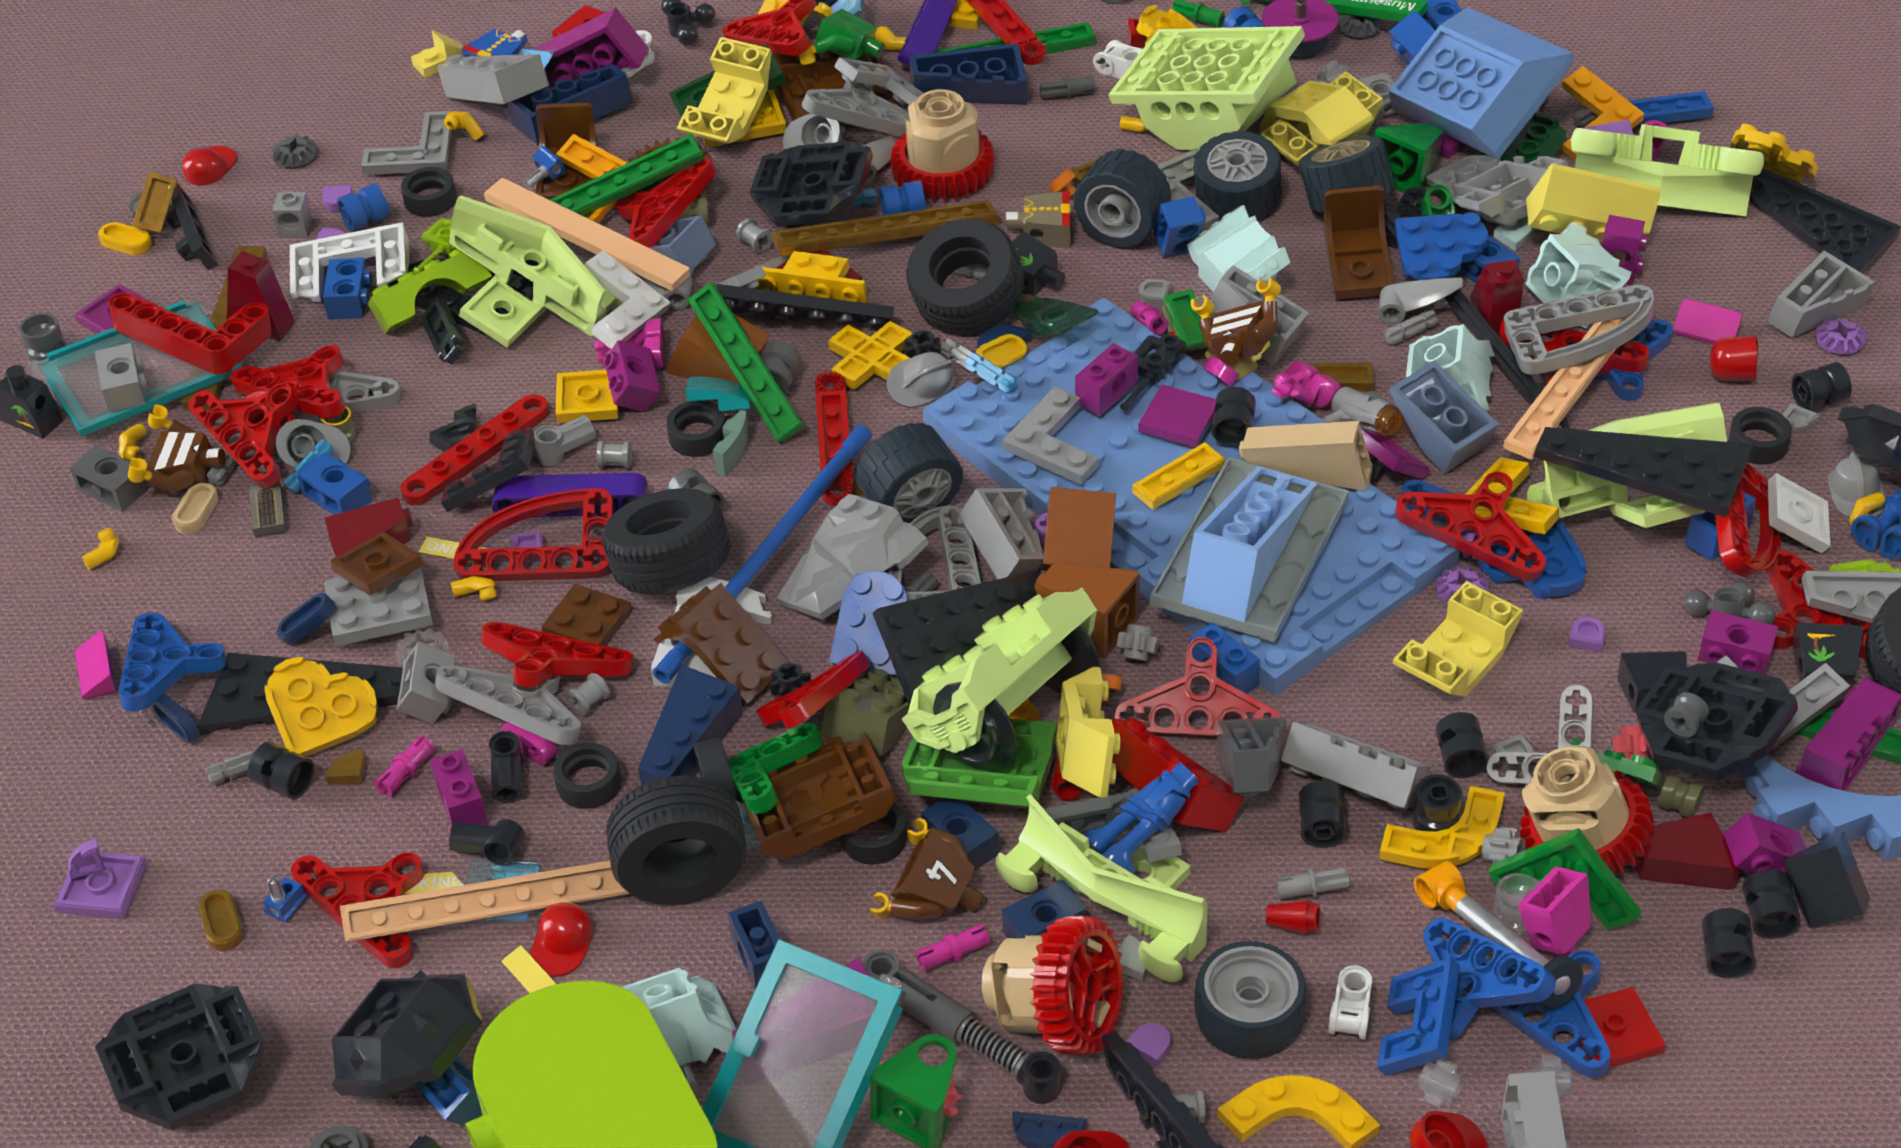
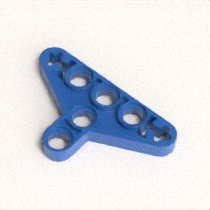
M1651 320L1644 330L1632 339L1637 340V343L1643 344L1649 349L1648 361H1650L1671 344L1673 327L1665 320ZM1570 342V343H1567L1566 345L1570 346V345H1573V344H1576V343ZM1614 369L1595 376L1593 379L1607 381L1616 396L1625 401H1635L1643 393L1644 378L1640 372ZM1623 384H1633V385H1635L1637 388L1630 389V388H1625V387H1623L1622 385H1623Z
M159 613L139 615L134 620L119 686L121 708L133 712L144 710L183 675L210 673L223 669L227 664L224 646L218 643L186 644L163 615Z
M1440 917L1434 919L1424 931L1423 939L1434 963L1452 957L1460 965L1449 1040L1460 1036L1478 1008L1541 1002L1547 999L1554 991L1556 985L1555 976L1540 963L1447 918ZM1449 935L1450 937L1448 941L1442 939L1441 936ZM1471 940L1469 948L1464 953L1459 954L1463 944ZM1494 952L1492 960L1487 965L1482 966L1484 958L1489 953ZM1518 963L1515 973L1506 978L1508 969ZM1531 976L1538 982L1536 984H1529L1527 981ZM1470 983H1474L1471 992L1467 996L1462 997L1464 989Z
M1580 950L1569 955L1574 962L1578 964L1587 963L1594 970L1590 974L1583 975L1578 991L1563 1006L1556 1009H1546L1541 1003L1535 1002L1489 1007L1582 1075L1597 1078L1606 1074L1610 1069L1609 1047L1583 999V996L1600 980V960L1595 953ZM1484 958L1482 966L1487 965L1492 959ZM1517 964L1512 965L1508 969L1506 978L1515 973L1518 968ZM1530 976L1527 982L1533 984L1535 979ZM1470 983L1465 988L1468 993L1473 989L1474 983ZM1532 1010H1538L1545 1015L1543 1020L1536 1023L1527 1021L1524 1016ZM1559 1031H1568L1573 1034L1574 1038L1569 1043H1558L1553 1039V1036ZM1581 1039H1584V1041H1582L1583 1050L1580 1048ZM1586 1054L1592 1058L1600 1055V1061L1592 1059L1588 1062L1586 1061Z

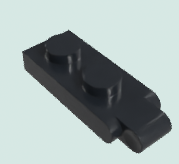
M436 297L420 319L437 356L442 361H447L453 365L464 352L461 344L464 337L447 301Z

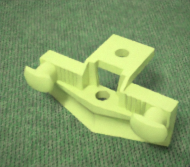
M1641 124L1639 136L1576 128L1571 137V148L1577 152L1575 168L1660 187L1661 193L1658 201L1660 206L1746 216L1753 176H1758L1764 165L1762 152L1698 144L1700 136L1698 131ZM1653 138L1685 142L1679 163L1670 164L1652 161Z
M462 195L458 197L453 211L449 244L496 274L460 309L459 316L506 348L547 308L590 337H593L594 335L591 334L593 326L606 317L610 310L614 311L623 304L622 301L598 282L551 226ZM534 260L537 261L539 265L530 266L525 261ZM513 270L533 282L532 301L508 286ZM504 308L508 310L509 313L499 314L495 311V309Z
M1717 402L1615 420L1589 430L1727 442L1724 416L1720 403ZM1545 460V481L1533 484L1527 490V500L1559 507V518L1608 506L1614 516L1648 528L1705 513L1704 510L1656 495L1628 502L1627 486Z
M1029 794L1026 797L1029 802V815L1019 837V843L1006 856L1001 852L997 854L995 864L999 876L1012 888L1025 893H1032L1037 890L1038 881L1035 874L1040 869L1047 874L1050 873V877H1055L1056 881L1064 879L1069 887H1072L1076 892L1084 893L1094 902L1128 916V924L1138 928L1139 932L1144 931V935H1150V939L1155 938L1150 944L1141 941L1138 949L1141 963L1151 974L1168 982L1181 980L1183 977L1181 960L1185 958L1191 962L1205 948L1207 938L1208 904L1206 900L1176 891L1179 885L1190 875L1191 865L1178 857L1148 863L1139 847L1131 858L1135 872L1144 871L1149 874L1148 877L1140 879L1089 848L1088 837L1063 822L1057 825L1032 795Z

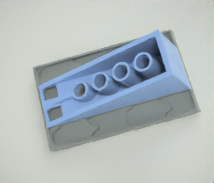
M1228 456L1150 595L1149 605L1162 609L1166 608V610L1188 617H1197L1198 620L1215 623L1222 627L1227 626L1229 627L1228 629L1255 637L1260 636L1261 639L1275 642L1292 612L1295 601L1307 582L1308 575L1327 544L1329 536L1344 510L1349 490Z

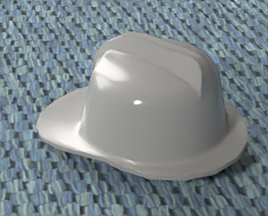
M808 114L797 118L788 125L783 136V147L785 150L798 145L842 142L843 134L846 133V130L836 120Z
M927 352L900 362L891 369L887 376L886 385L889 395L895 402L907 407L921 406L943 397L951 392L955 385L956 375L952 361L947 360L941 354Z
M295 419L287 422L279 430L276 437V450L279 457L285 464L294 468L301 463L310 451H315L314 447L322 439L333 446L334 453L331 457L340 459L346 464L350 456V444L346 435L331 425Z
M1855 451L1850 453L1849 458L1841 460L1835 470L1831 471L1828 476V486L1837 511L1847 518L1850 517L1855 502L1858 499L1876 492L1882 493L1885 497L1877 466L1869 459L1858 457ZM1884 506L1869 512L1868 515L1879 516L1883 512Z

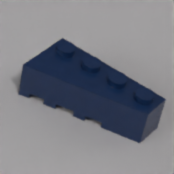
M1018 43L909 56L910 82L923 93L944 89L958 93L964 102L1027 105V78Z
M609 65L579 74V80L561 79L555 81V87L532 92L508 102L507 107L512 125L535 144L540 145L536 107L540 104L587 102L592 105L594 121H597L600 117L611 112L620 111L623 107L633 102L627 74L615 65Z
M681 665L639 764L638 770L641 785L652 780L670 776L695 777L699 769L693 744L717 737L721 741L725 738L743 714L739 686Z

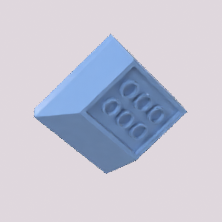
M1467 7L1442 23L1389 90L1391 104L1397 112L1420 123L1425 122L1432 126H1437L1444 130L1445 135L1499 160L1573 64V53Z

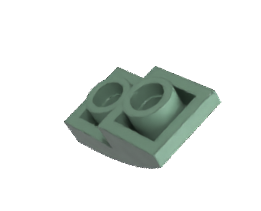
M743 409L733 418L727 420L723 426L724 440L718 442L713 449L715 470L725 477L739 462L748 443L747 412Z

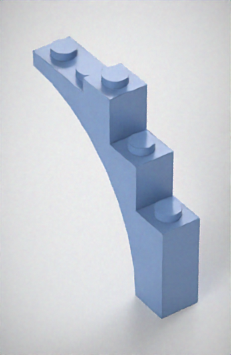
M1768 755L1756 761L1742 777L1749 793L1756 797L1753 815L1793 830L1809 824L1814 836L1821 840L1838 832H1844L1848 842L1866 836L1871 848L1877 850L1885 861L1901 856V795H1863L1834 789L1794 773L1781 766Z

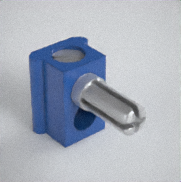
M540 146L539 150L531 156L538 170L524 182L527 187L532 188L543 178L548 176L554 180L559 175H564L566 170L559 157L545 146Z
M269 876L267 884L270 894L263 901L265 906L264 912L277 920L287 922L308 897L304 893L302 884L287 877H284L280 882L278 876Z

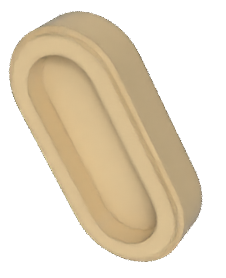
M199 483L187 490L172 515V521L177 532L193 534L205 526L219 502L217 490L213 485Z

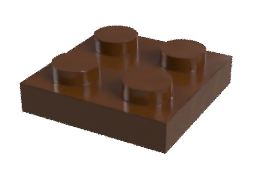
M383 531L330 560L335 573L370 596L382 591L386 586L408 576L411 572L423 566L421 555Z
M574 584L541 626L542 631L607 646L632 612L631 602Z

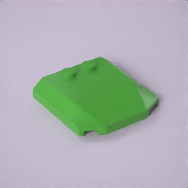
M1010 718L1015 728L1017 739L1014 759L1004 768L991 771L973 767L956 757L952 752L945 749L938 750L919 743L913 737L901 762L902 776L911 795L951 798L968 803L1029 809V802L1026 797L1031 794L1037 802L1039 801L1055 757L1058 723Z

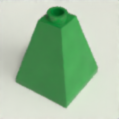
M1425 122L1378 127L1375 130V136L1382 138L1385 144L1395 183L1393 189L1405 193L1411 187H1425L1426 176L1431 173L1441 151L1444 130Z

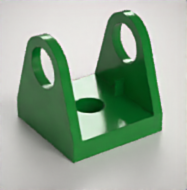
M925 1035L879 1065L870 1077V1120L921 1148H940L943 1144L950 1116L945 1114V1120L943 1121L944 1103L956 1063V1048L954 1044L941 1035ZM937 1045L946 1050L948 1058L942 1065L928 1066L919 1059V1052L926 1046Z

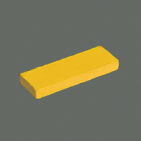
M1204 442L1132 485V493L1154 510L1221 470L1226 459Z

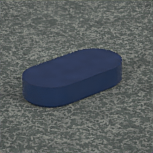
M326 593L314 595L280 622L277 628V636L287 645L298 642L331 616L335 609V602Z
M162 694L151 704V708L159 720L182 741L191 743L200 737V731L192 717L167 694Z

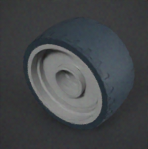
M1234 942L1217 949L1203 962L1195 985V1014L1203 1036L1207 1038L1211 1045L1217 1047L1218 1050L1238 1058H1265L1285 1050L1286 1047L1290 1046V1043L1294 1042L1301 1030L1307 1004L1305 979L1298 963L1288 953H1285L1284 950L1265 942Z

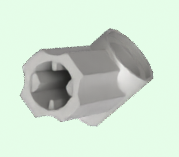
M583 415L559 427L544 425L536 429L534 440L538 463L543 466L558 465L563 461L564 453L595 439L596 433L591 421Z

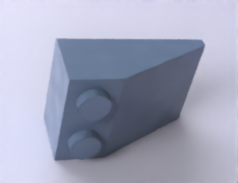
M699 215L677 219L650 249L689 267L691 275L698 263L706 260L709 257L708 253L717 244L702 216Z
M1435 360L1389 389L1393 400L1422 452L1444 474L1487 447L1499 425Z

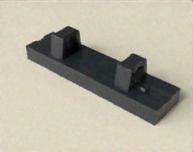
M177 183L172 197V204L166 217V221L172 228L181 225L185 233V237L175 244V248L185 261L196 257L202 261L203 266L207 270H210L217 265L215 256L192 199Z

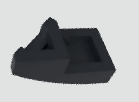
M473 403L454 411V421L431 431L429 442L445 452L474 432L477 405Z

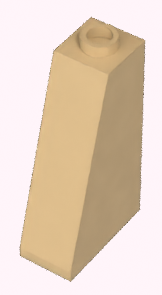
M1359 421L1248 427L1244 441H1241L1239 446L1240 457L1246 462L1331 486L1368 490L1373 467Z

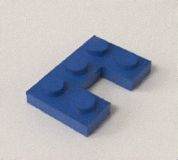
M1452 957L1392 977L1387 1008L1395 1015L1415 1010L1411 1028L1384 1036L1381 1039L1377 1068L1384 1075L1387 1076L1447 1057L1460 965Z

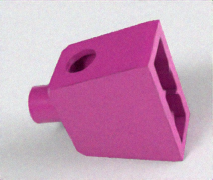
M1555 866L1518 904L1530 942L1535 948L1552 952L1555 958L1561 955L1569 956L1576 951L1575 943L1589 930L1591 925L1587 874Z

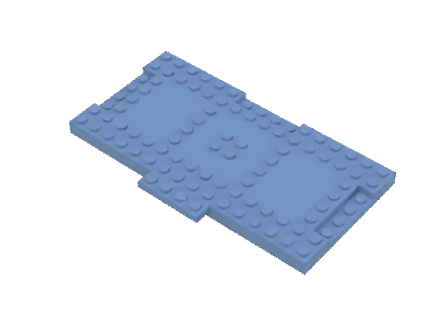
M1102 298L1061 323L1060 334L1004 369L1005 373H1009L1017 379V387L1011 393L1003 392L986 380L977 385L969 380L923 408V422L926 425L932 426L949 447L1001 487L1025 488L1027 496L1024 499L1025 504L1039 516L1047 513V502L1051 487L1116 493L1110 568L1139 572L1140 594L1150 601V595L1220 470L1152 510L1132 493V485L1195 447L1138 432V423L1162 384L1216 399L1217 394L1221 390L1229 386L1221 382L1220 378L1208 373L1203 369L1202 365L1183 353L1172 366L1171 371H1168L1165 378L1159 383L1154 381L1148 383L1131 403L1127 411H1122L1120 405L1128 399L1143 381L1144 377L1138 376V384L1100 417L1080 407L1052 437L1099 457V467L1082 485L1002 449V440L1054 387L1075 395V376L1114 343L1134 353L1147 336L1152 335L1161 338L1156 333L1153 334L1146 326L1112 302ZM1152 349L1150 351V353L1156 352L1155 349ZM1253 371L1231 386L1244 388L1255 396L1256 408L1253 427L1326 423L1289 396L1281 399L1271 393L1272 389L1276 387ZM1211 423L1199 445L1205 442L1225 459L1229 456L1242 460L1239 446L1223 445L1213 437ZM1369 483L1368 490L1338 487L1349 490L1344 510L1334 526L1327 544L1308 575L1307 582L1295 601L1292 612L1275 642L1261 639L1260 636L1255 637L1228 629L1229 627L1227 626L1218 627L1260 659L1259 685L1273 696H1276L1435 582L1437 577L1442 576L1444 569H1453L1458 565L1460 550L1401 523L1395 516L1397 502ZM1160 608L1194 635L1211 624L1198 620L1197 617L1192 618L1166 610V608Z

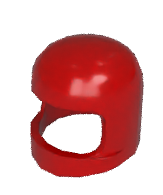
M1757 336L1726 337L1717 340L1710 351V368L1714 377L1721 381H1756Z

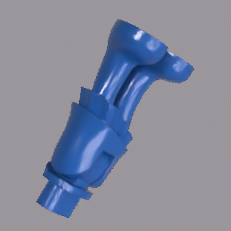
M1901 488L1887 497L1883 503L1884 510L1878 518L1868 514L1860 515L1851 525V534L1863 549L1873 552L1880 544L1881 555L1889 559L1901 557Z
M1180 762L1170 773L1165 770L1161 773V776L1151 781L1137 794L1127 798L1128 803L1118 807L1122 813L1101 828L1090 829L1083 835L1089 838L1090 845L1099 854L1135 875V867L1131 861L1133 854L1155 832H1163L1165 826H1170L1172 820L1186 802L1184 796L1188 799L1191 797L1189 791L1199 782V779ZM1135 821L1139 822L1126 836L1113 845L1115 840Z

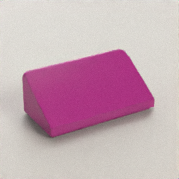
M1683 299L1673 326V333L1714 344L1721 338L1737 337L1742 313L1690 299Z
M100 631L75 649L83 699L116 691L109 646L104 631Z

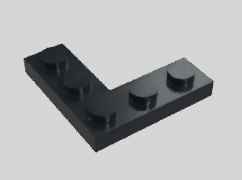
M528 427L522 431L518 428L508 433L504 437L505 440L503 441L497 463L490 467L487 464L478 467L471 473V477L463 481L456 479L450 482L444 488L445 491L441 499V504L446 512L528 470L535 445L532 428Z

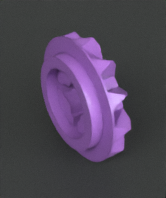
M1835 317L1832 321L1824 319L1822 325H1818L1816 340L1821 347L1830 352L1852 354L1864 347L1866 331L1860 329V323H1851L1849 318L1840 320L1838 317Z
M1456 565L1452 571L1444 569L1442 576L1437 577L1436 592L1439 598L1448 604V600L1461 587L1458 582L1465 583L1468 581L1489 592V580L1483 578L1482 571L1472 572L1470 566L1464 570Z

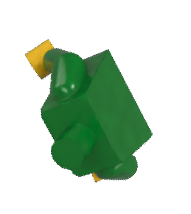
M840 9L822 19L814 46L811 45L808 50L799 55L800 63L802 65L813 63L816 61L815 53L822 55L829 51L853 60H857L865 54L878 59L883 52L884 43L874 39L876 33L875 26L844 9Z

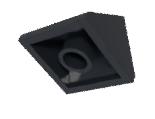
M1838 832L1783 860L1808 927L1814 928L1864 913L1870 897L1844 832Z

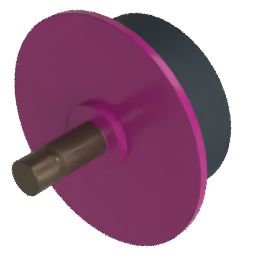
M1275 0L1264 9L1262 22L1265 27L1302 26L1305 37L1291 56L1305 57L1317 54L1326 48L1329 42V35L1334 32L1338 25V14L1334 7L1324 0Z

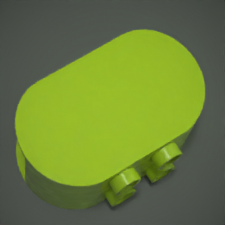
M571 981L544 987L523 996L505 1008L487 1027L479 1041L473 1062V1080L483 1116L465 1123L473 1148H718L714 1131L651 1012L639 997L625 988L599 981Z

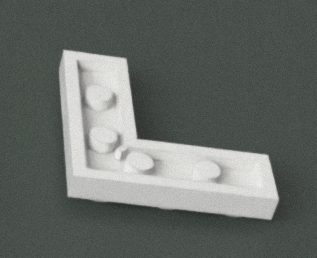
M604 250L585 263L586 268L598 282L623 302L622 305L596 323L591 332L592 335L610 349L613 348L618 340L626 342L644 329L648 319L658 318L668 310L670 301Z

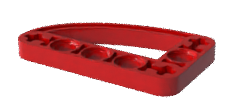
M1747 462L1727 516L1723 517L1715 514L1719 552L1722 561L1733 573L1745 578L1755 576L1774 563L1781 540V532H1778L1769 525L1768 480ZM1744 493L1756 499L1755 507L1760 512L1759 543L1754 558H1751Z
M602 488L562 491L531 498L490 515L472 528L458 545L453 560L457 576L460 579L478 576L489 578L493 581L585 579L606 576L611 571L605 554L602 538L593 539L589 534L595 527L604 528L607 521L614 514L612 496L607 490ZM597 500H603L604 503L601 505L602 517L597 516L594 507L597 504ZM583 508L582 546L478 549L494 534L523 520L551 512ZM569 556L573 558L572 566L567 569H560L556 566L557 561L561 557ZM536 557L542 560L540 567L535 570H528L524 567L525 562L529 558ZM579 557H583V568H580ZM595 557H601L602 561L599 562V566L594 567L592 562L595 561ZM504 558L510 561L509 566L504 571H496L492 568L493 563L498 559ZM483 560H486L487 571H484L482 568L484 566ZM468 561H473L474 565L471 566L469 571H465L464 566H467Z

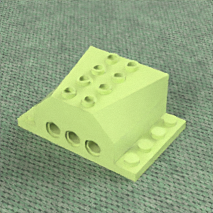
M1302 26L1158 29L1108 96L1112 104H1135L1144 127L1176 150L1191 151L1196 148L1200 150L1204 143L1220 134L1233 131L1245 132L1266 112L1269 105L1279 100L1297 83L1289 58L1305 37Z

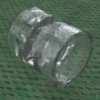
M1512 873L1504 876L1497 884L1492 915L1525 941L1529 939L1518 904L1539 884V881L1527 874Z

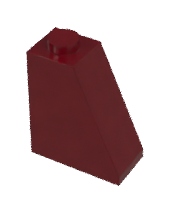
M241 251L228 267L226 320L248 303H264L269 308L272 329L270 337L280 341L294 324V318L272 266L266 259Z
M1515 260L1485 264L1470 295L1472 305L1498 336L1500 324L1504 320L1505 314L1521 307L1524 277Z
M398 497L324 517L335 558L382 531L402 544H406L411 540L408 528L413 526L411 514L408 508L402 509Z
M1711 812L1653 825L1654 834L1650 836L1651 845L1643 847L1645 856H1634L1636 862L1634 869L1640 880L1732 890L1736 889L1740 869L1735 867L1725 837Z

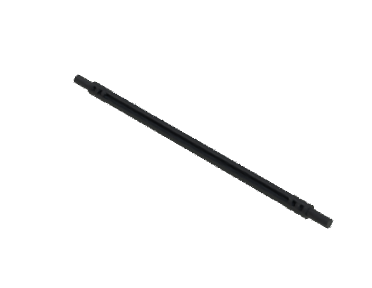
M1384 198L1385 227L1397 241L1395 218H1400V216ZM1460 289L1444 297L1478 340L1490 341L1494 353L1493 359L1532 405L1543 391L1540 385L1530 374L1520 370L1514 354ZM1566 417L1556 427L1571 429Z

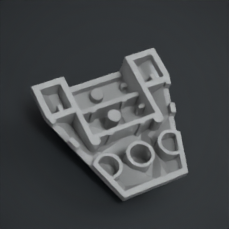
M1468 155L1427 175L1426 182L1430 186L1435 184L1446 186L1452 194L1453 202L1468 211L1478 214L1486 221L1500 224L1502 227H1510L1516 225L1518 220L1528 216L1526 199L1550 165L1555 163L1568 166L1567 160L1548 156H1539L1536 160L1525 163L1524 156L1513 157L1514 162L1501 161L1500 158L1498 160L1488 155Z
M848 494L828 513L823 523L817 529L776 597L779 605L823 620L840 609L845 590L856 574H863L868 571L884 572L893 565H897L898 569H902L929 542L916 527L910 523L903 522L899 512L894 507Z

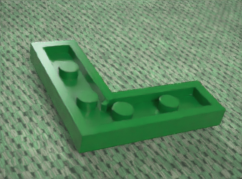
M1572 738L1570 745H1580L1583 741ZM1608 749L1605 750L1604 755L1595 752L1601 763L1606 762L1612 773L1617 770L1622 774L1623 778L1630 776L1634 782L1662 790L1666 777L1659 771L1660 767L1656 766L1657 764L1653 763V760L1633 754L1630 760L1625 755Z
M1579 828L1491 864L1488 874L1508 900L1533 890L1555 866L1585 873L1588 876L1590 908L1608 931L1637 920L1641 913L1640 908Z

